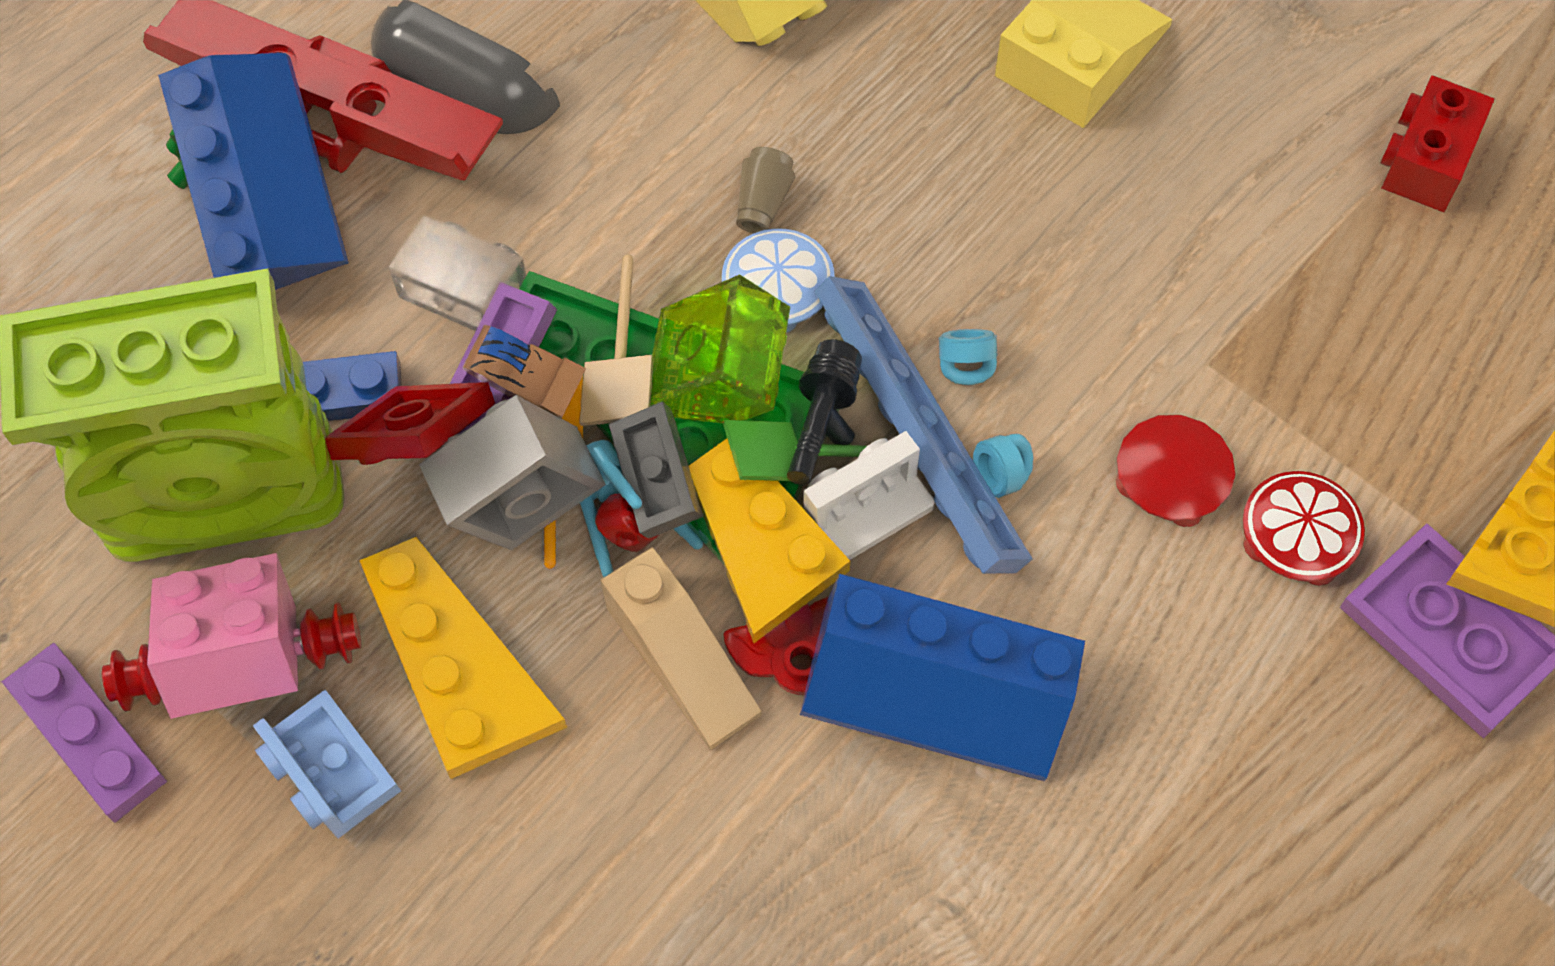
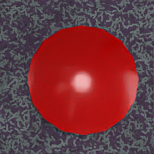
M1158 415L1138 423L1123 438L1116 458L1118 470L1116 487L1119 492L1136 503L1148 514L1173 521L1182 527L1197 525L1203 519V516L1215 512L1229 497L1236 476L1233 454L1222 436L1204 422L1183 415Z

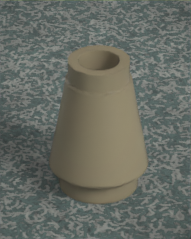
M756 147L752 149L750 157L742 161L738 217L736 220L737 226L742 230L756 233L769 229L795 179V173L792 170L794 162L786 153L770 147Z

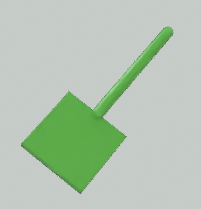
M724 421L723 426L740 480L790 481L787 478V473L798 444L791 422ZM822 444L818 456L858 457L867 446Z

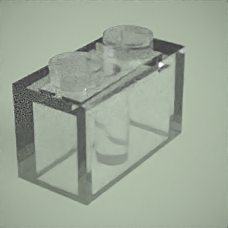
M423 216L389 266L399 298L474 331L477 330L500 282L519 289L527 275L523 258L509 246L502 243H494L492 245L471 236L466 229L456 223L445 222L443 224L427 216Z

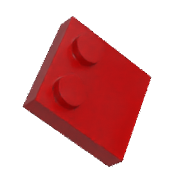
M489 382L395 386L326 436L327 449L331 460H359L361 465H372L386 459L427 458L444 445L448 438L458 434L491 408L495 401Z

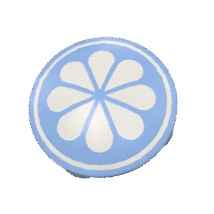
M790 229L763 230L747 236L729 252L722 269V290L732 307L742 316L753 322L766 325L774 333L783 334L792 331L797 323L809 319L823 308L815 290L829 276L834 277V267L826 250L808 235Z

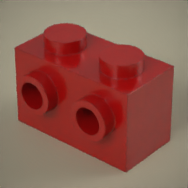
M1431 75L1422 96L1411 92L1400 116L1398 124L1408 127L1405 135L1393 133L1380 164L1390 167L1381 189L1445 212L1462 180L1495 98Z

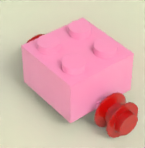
M277 553L255 558H242L231 563L193 571L176 572L169 576L152 579L148 644H142L139 649L138 658L127 660L120 650L112 651L110 664L103 665L102 667L104 691L110 702L118 701L125 712L131 711L134 698L137 696L145 695L154 706L159 705L162 699L171 719L298 691L297 655L305 653L306 658L319 670L324 669L327 655L339 653L347 664L352 663V650L362 647L359 625L355 613L344 614L342 606L338 602L334 604L332 616L319 619L311 608L307 609L300 623V629H296V606Z

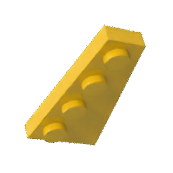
M1555 430L1447 582L1449 586L1555 627Z
M417 537L359 560L450 779L567 728L563 716Z

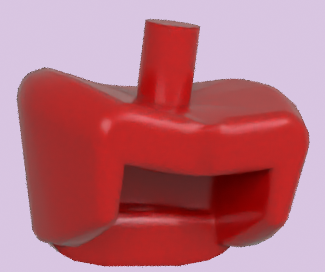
M620 493L610 495L601 504L596 513L595 524L600 533L610 542L624 550L638 552L659 536L648 539L639 533L633 508Z

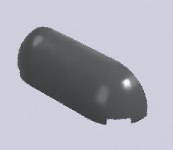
M402 0L397 7L388 6L382 11L374 25L371 36L372 56L383 60L392 74L502 118L503 125L497 132L498 134H516L534 129L546 122L560 107V102L554 89L550 88L543 91L538 83L525 72L530 63L522 56L418 3Z

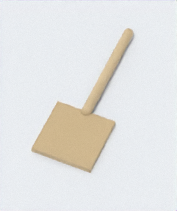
M629 254L624 255L622 258L615 358L585 362L584 367L586 370L583 377L580 413L581 426L612 423L651 406L653 356L644 355L626 358L633 273V257Z

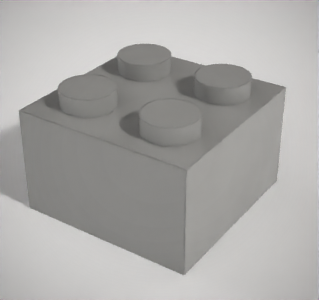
M517 395L492 406L487 411L486 417L462 434L448 438V441L438 448L436 453L419 464L448 526L509 550H513L606 485L578 428Z

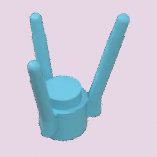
M599 440L586 446L606 485L580 502L602 576L606 577L614 572L605 538L595 524L597 511L594 500L598 498L603 503L610 495L620 493L633 509H639L642 506V500L623 476L613 444L608 440ZM687 524L674 528L694 549L699 550L703 547V541Z

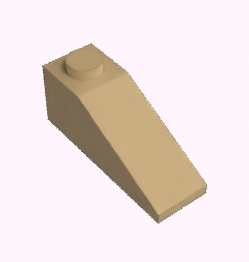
M653 547L600 580L607 610L710 750L762 716V711L692 599Z

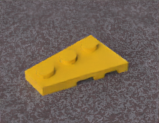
M725 439L689 465L704 519L712 539L715 540L726 568L727 577L734 594L737 595L746 618V625L754 643L835 583L839 574L845 575L850 571V560L779 481L740 480L728 439Z

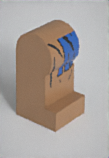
M483 325L462 367L471 376L481 382H489V386L512 398L517 395L561 419L586 370L585 367L566 358L561 359L533 344L528 345L518 338L489 325Z

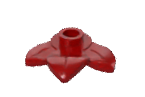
M828 597L820 599L810 606L805 604L755 643L752 640L747 625L726 630L723 633V637L730 657L746 674L753 677H774L777 684L785 691L795 695H804L811 667L806 670L796 669L791 664V660L801 654L808 655L813 659Z

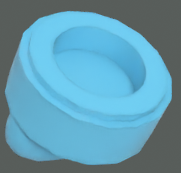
M960 329L943 333L939 337V358L941 371L945 378L955 384L974 385L983 383L992 377L997 366V336L992 331L983 329ZM982 362V367L973 371H963L955 367V363Z
M1021 434L998 435L983 440L976 445L973 453V462L994 496L1000 498L1022 489L1033 469V451L1029 441Z

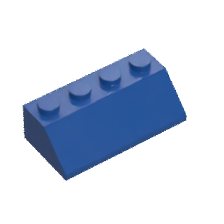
M288 54L209 55L158 75L214 278L268 268L275 284V290L349 263L292 61Z
M839 574L826 603L800 715L1045 781L1075 701L1085 641Z

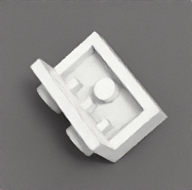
M907 431L889 441L886 438L878 439L868 445L860 453L857 460L839 470L837 468H829L812 479L807 489L804 490V510L849 560L934 509L935 501L917 477L920 448Z

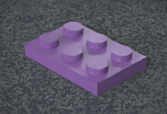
M1425 524L1345 598L1340 608L1484 739L1555 669V635L1538 620L1447 585V582L1465 556L1430 525Z

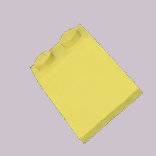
M1032 0L1000 36L995 76L1084 128L1170 28L1172 19L1139 0Z

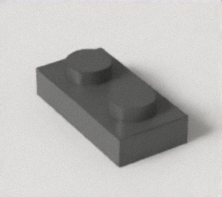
M662 401L609 424L623 476L642 500V506L639 509H633L640 534L649 539L704 517L673 412L668 405Z

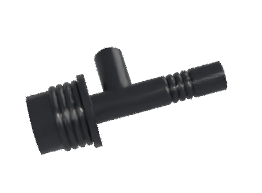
M827 339L820 342L814 356L809 360L806 371L800 377L799 389L811 404L787 473V478L795 484L808 485L810 483L825 435L834 445H850L855 438L853 429L836 410L850 407L856 401V386L862 362L859 350L845 341Z

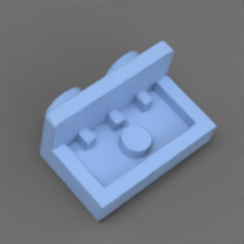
M326 690L315 696L273 728L264 718L253 725L265 742L255 750L278 781L287 774L293 780L300 791L292 796L290 800L312 829L324 823L339 839L401 792V789Z

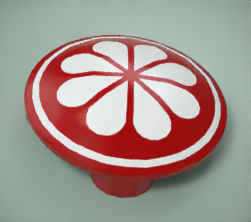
M1290 471L1269 477L1253 490L1243 511V531L1245 535L1243 545L1245 552L1251 559L1262 562L1270 570L1289 579L1305 581L1317 586L1327 585L1354 563L1364 543V520L1354 499L1340 485L1316 473Z

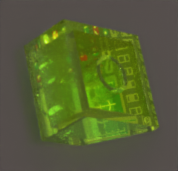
M739 274L661 308L652 353L654 360L651 406L663 401L672 409L675 418L724 423L725 420L744 421L774 410L779 390L778 381L783 350L787 341L786 332L790 306Z

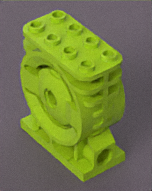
M268 268L0 315L2 433L11 445L37 442L55 446L57 462L64 474V494L68 508L77 519L92 528L115 558L125 562H138L315 529L329 524L341 512L344 505L340 460H331L325 437L332 433L333 430L329 425L319 400L307 391L303 361L290 344V337L278 313L275 284Z

